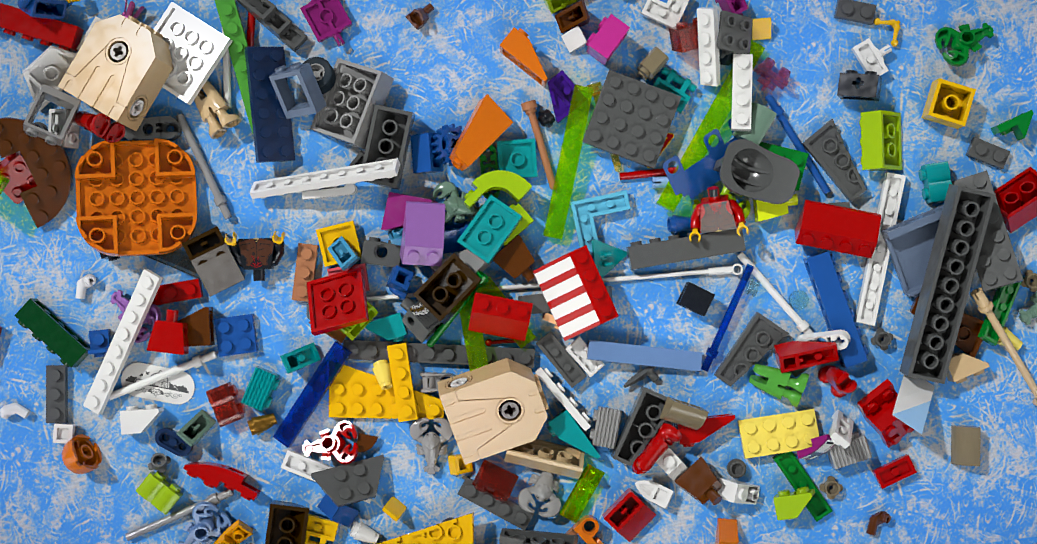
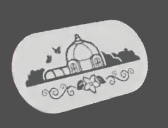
M140 362L132 363L122 373V386L125 387L170 368ZM183 371L128 394L171 404H183L193 396L195 385L192 377Z

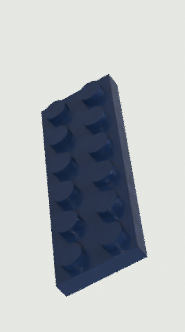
M246 47L245 58L256 163L295 161L291 118L286 119L269 78L270 75L275 73L276 68L283 65L286 66L284 47Z

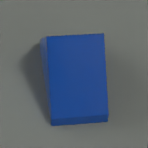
M326 494L317 506L330 520L347 527L351 526L360 512L351 504L337 507Z

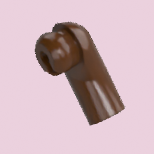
M879 511L869 518L866 533L875 536L878 525L890 522V514L885 511Z

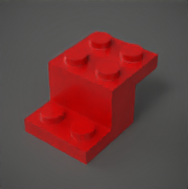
M886 379L857 402L864 419L877 431L883 443L889 448L899 443L904 435L911 433L914 429L892 415L898 394L893 384Z

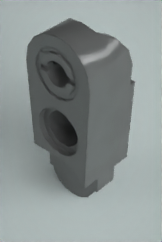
M171 116L149 117L143 119L137 131L125 126L124 137L129 141L154 140V138L173 141L181 136L182 129L178 120ZM152 125L153 132L151 134H147V127ZM173 126L174 131L168 132L167 128Z

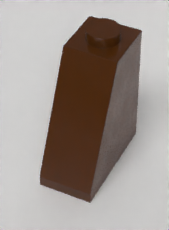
M204 307L178 321L188 325V347L215 345L213 307Z

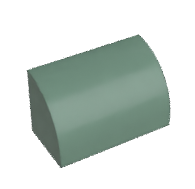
M752 102L751 131H734L732 135L737 139H746L759 145L777 113L761 104Z

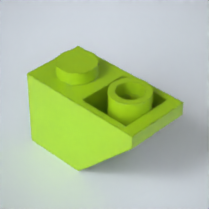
M801 487L794 492H790L789 489L778 491V494L773 497L777 520L797 518L815 494V489Z

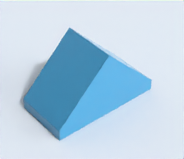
M342 236L327 248L343 271L349 270L361 259Z

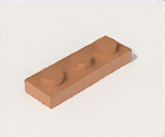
M298 244L292 300L308 302L307 282L315 280L319 245Z

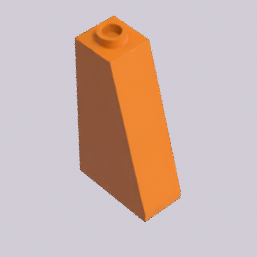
M488 94L477 103L449 156L453 166L461 171L468 168L513 123Z

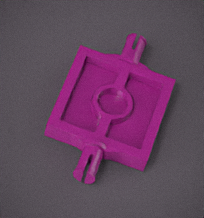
M311 0L300 8L319 43L334 37L338 47L345 44L340 33L353 24L340 0Z

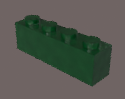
M30 298L14 315L19 319L18 323L22 327L33 332L32 336L40 342L43 341L47 345L46 349L52 354H57L61 358V363L66 367H78L89 355L88 350H91L90 347L37 298Z

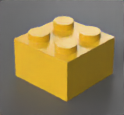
M941 78L932 81L921 118L955 129L965 127L976 89Z

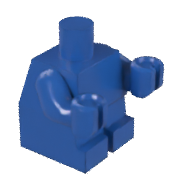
M396 265L391 271L386 286L389 287V290L394 295L404 300L408 294L406 291L409 288L410 281L414 278L415 273Z

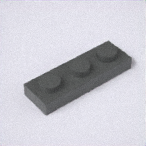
M551 331L536 342L571 388L587 377Z
M47 365L46 423H67L68 367L65 365Z

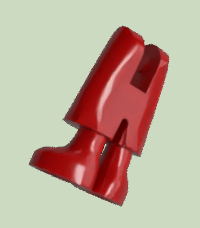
M78 111L75 116L74 122L77 125L103 138L106 142H118L125 135V126L118 122L111 124L110 117L103 113L95 115L86 111Z
M825 365L818 371L819 380L823 383L831 384L830 391L835 397H844L857 388L856 381L849 378V373L836 366Z
M663 423L642 453L633 462V471L636 474H644L649 471L668 449V446L673 445L674 442H678L682 438L680 431L670 424Z

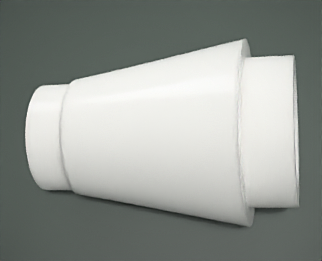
M356 521L349 536L353 537V540L376 544L380 535L363 522L359 523Z

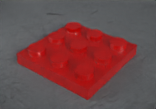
M361 267L307 282L311 333L314 336L369 321L364 273Z

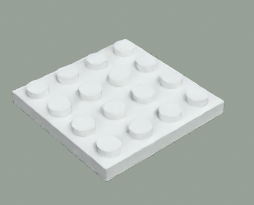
M171 2L154 28L156 32L163 35L162 39L169 44L173 70L162 87L191 105L233 41Z

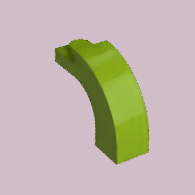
M504 170L487 172L472 182L471 186L476 190L473 191L471 189L464 196L466 199L464 205L470 210L485 193L492 190L504 191L519 203L531 190L532 185L523 177L513 172Z

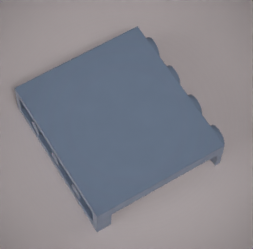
M944 204L881 230L903 293L910 297L920 296Z

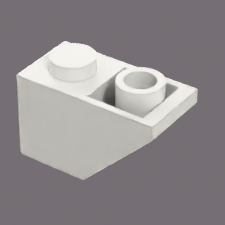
M157 404L145 405L143 409H138V405L126 406V410L120 411L121 435L147 431L164 411L163 407H157Z
M719 478L722 488L718 493L722 496L723 500L756 505L759 498V485Z

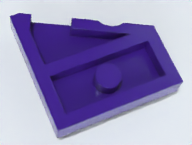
M563 70L547 82L557 123L561 122L587 100Z

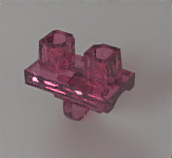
M769 57L758 64L754 72L760 75L757 81L763 84L760 89L763 92L766 88L774 91L776 86L781 89L786 87L791 73L785 67H781L777 74L771 69L776 62Z

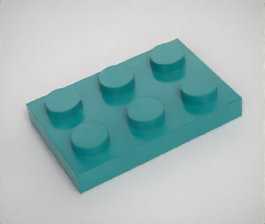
M490 195L457 242L487 264H490L523 217Z

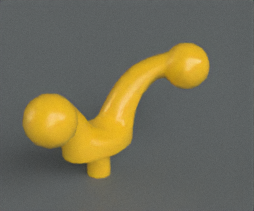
M875 18L873 21L875 25L892 26L894 33L891 45L896 47L898 45L897 36L901 29L900 21L895 19L882 21L879 18Z

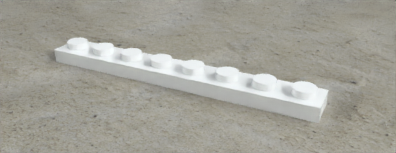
M398 158L255 181L250 190V196L252 199H263L269 196H282L294 192L300 193L307 190H319L325 187H337L344 184L392 178L398 175L400 162Z
M890 172L885 173L877 214H881L878 242L872 258H867L854 322L875 326L890 256L881 230L896 225L906 179L904 175Z
M144 269L83 404L84 407L98 415L104 412L163 280V277L149 269Z

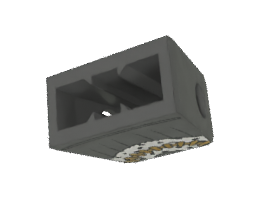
M406 297L400 304L407 311L402 319L403 323L421 343L430 337L440 326L441 322L420 301L414 303L409 297Z

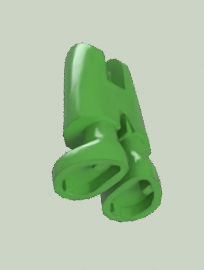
M755 364L753 371L764 376V378L751 375L749 382L758 389L780 400L782 396L787 398L792 406L797 407L805 390L809 374L802 373L798 378H791L790 371L781 373L779 368Z

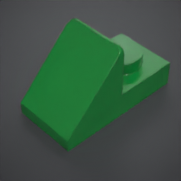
M1029 110L992 127L993 135L1001 133L1003 136L1013 131L1018 141L1024 139L1033 116V111Z

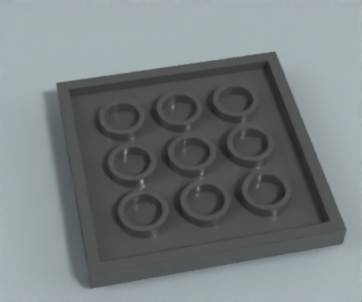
M609 70L582 143L654 169L681 96Z

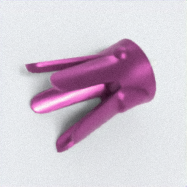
M126 0L122 16L128 18L129 15H133L135 3L131 1L126 11ZM141 6L133 18L137 19L145 7Z

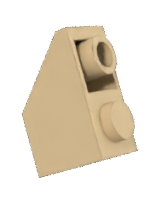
M956 352L952 354L946 377L948 381L958 384L966 381L967 377L972 374L977 376L984 373V369L990 366L987 362L964 353Z

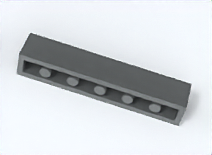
M737 229L701 234L699 243L697 235H693L691 237L692 241H689L690 233H687V237L680 238V235L668 236L666 241H661V238L649 239L650 243L642 244V241L631 242V246L626 247L630 270L746 251L743 231H740L741 237L737 234Z

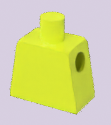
M794 194L789 201L782 204H771L753 199L755 222L788 214V206L798 205L797 194Z

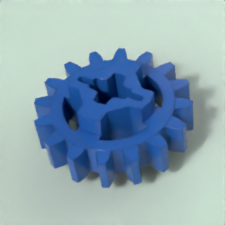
M455 124L444 125L436 130L437 134L432 136L436 140L431 143L436 148L432 152L438 153L436 159L442 158V164L449 163V166H453L448 154H451L462 133V126L455 128Z

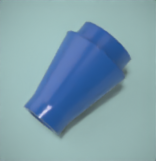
M679 215L668 217L667 228L669 232L676 234L690 230L691 217Z

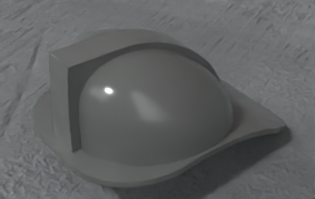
M738 139L731 142L726 149L724 157L716 161L713 169L719 172L722 184L732 193L771 204H782L793 197L800 174L798 166L790 159L777 155L746 139Z

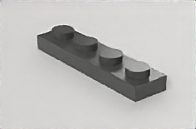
M466 477L458 492V495L522 530H526L534 513L523 510L519 504L469 477Z

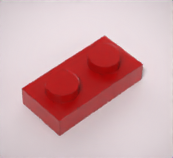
M907 454L872 470L881 489L917 473Z

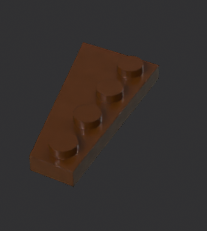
M919 296L915 297L910 312L915 314ZM963 313L955 345L975 358L983 341L978 337L984 321Z

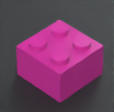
M612 14L608 18L604 17L598 25L597 34L593 32L586 44L588 46L586 52L603 65L608 62L630 29L629 26Z

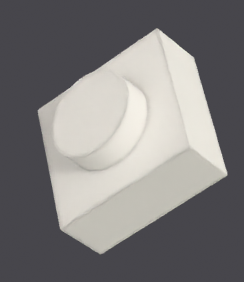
M55 423L53 443L66 444L75 437L76 424Z

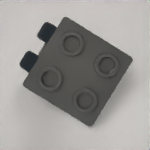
M728 11L720 12L717 48L719 49L721 65L729 66L732 64L733 54H750L752 18Z

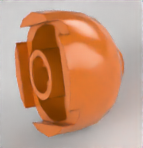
M80 434L70 439L64 445L61 453L64 465L75 474L92 472L99 467L98 464L102 461L99 446L96 443L93 445L89 441L91 438L87 435Z

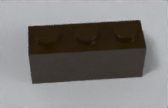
M273 500L270 504L265 544H305L310 508L293 502Z

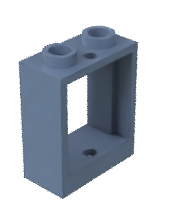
M297 62L287 68L283 65L276 68L275 73L269 76L286 119L315 114L327 106L310 63L301 64V62ZM298 76L308 102L295 103L285 78Z

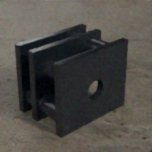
M686 282L676 304L701 316H705L715 294L691 282Z

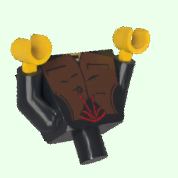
M275 231L272 238L238 239V242L236 241L237 234L233 232V239L228 238L227 234H225L224 240L229 245L231 253L239 266L243 267L244 270H253L254 281H265V269H274V266L279 264L284 255L283 240L286 235L285 232H282L281 237H278L276 235L277 231Z

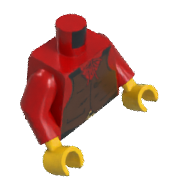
M718 186L707 188L708 197L701 198V203L696 205L691 215L690 230L692 232L689 235V241H692L691 237L693 235L699 237V243L701 240L700 234L732 229H737V234L740 237L742 229H746L747 235H749L750 230L745 226L744 212L735 200L730 199L727 194L720 195Z

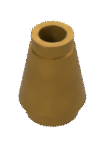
M274 413L251 417V420L247 421L252 435H260L275 424H278Z

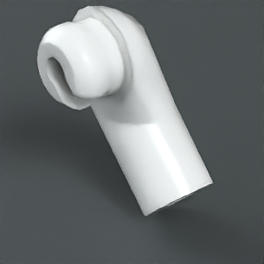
M87 274L77 281L75 298L85 299L86 290L96 283L94 275Z
M18 403L4 405L0 409V416L8 419L11 415L17 414L26 419L31 411Z

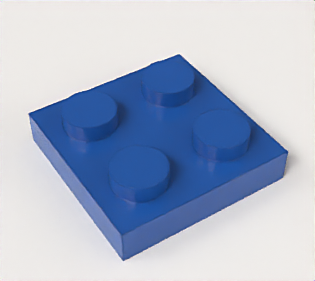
M253 314L214 319L219 357L258 352Z

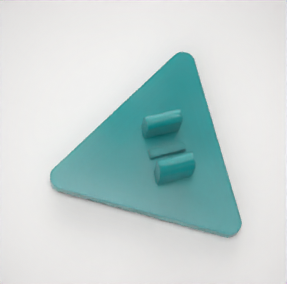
M595 239L591 241L593 261L601 278L627 256V251Z

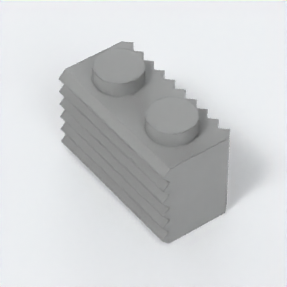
M598 406V410L594 409L592 421H595L594 429H590L589 440H592V445L615 449L622 410Z
M858 432L852 433L851 444L846 449L841 445L835 444L827 451L831 467L834 469L872 458L865 435Z

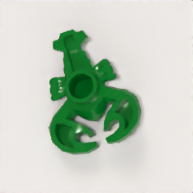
M983 23L982 28L970 30L969 24L959 25L960 32L949 27L940 28L935 34L936 47L942 50L941 42L943 41L944 48H946L950 38H952L951 49L953 50H948V54L943 52L942 56L948 64L960 67L967 63L969 49L972 52L978 51L982 48V45L978 43L985 36L990 39L994 36V30L991 25Z

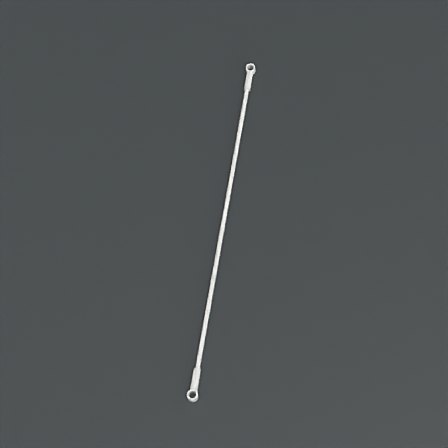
M734 264L726 267L708 268L707 270L602 278L603 282L704 274H708V276L722 274L740 275L743 272V267L740 264ZM735 266L740 268L739 273L734 272ZM538 283L481 287L476 292L540 288ZM408 293L406 296L409 298H415V296H413L414 293ZM394 294L366 297L367 301L400 299Z

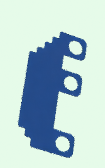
M730 119L729 122H728V124H729V127H730V129H731V119ZM714 129L704 136V143L709 155L685 171L678 156H673L665 161L663 169L675 195L682 193L684 197L689 195L690 199H693L720 181L719 172L713 170L715 163L724 157L728 145L738 139L734 137L724 144L719 130ZM713 134L717 135L719 139L715 147H711L708 143L709 137ZM671 161H675L678 164V170L674 174L668 171V164Z

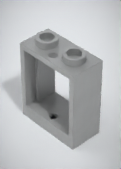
M43 84L23 123V130L31 137L36 138L38 136L45 139V142L55 146L57 144L62 146L80 109L81 100ZM44 99L71 110L59 136L32 125Z

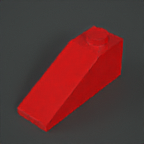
M790 341L774 345L776 362L781 373L839 361L836 342Z
M730 413L707 416L704 424L698 430L676 424V428L682 434V438L678 443L680 445L683 444V447H693L694 443L701 442L733 421L735 415Z

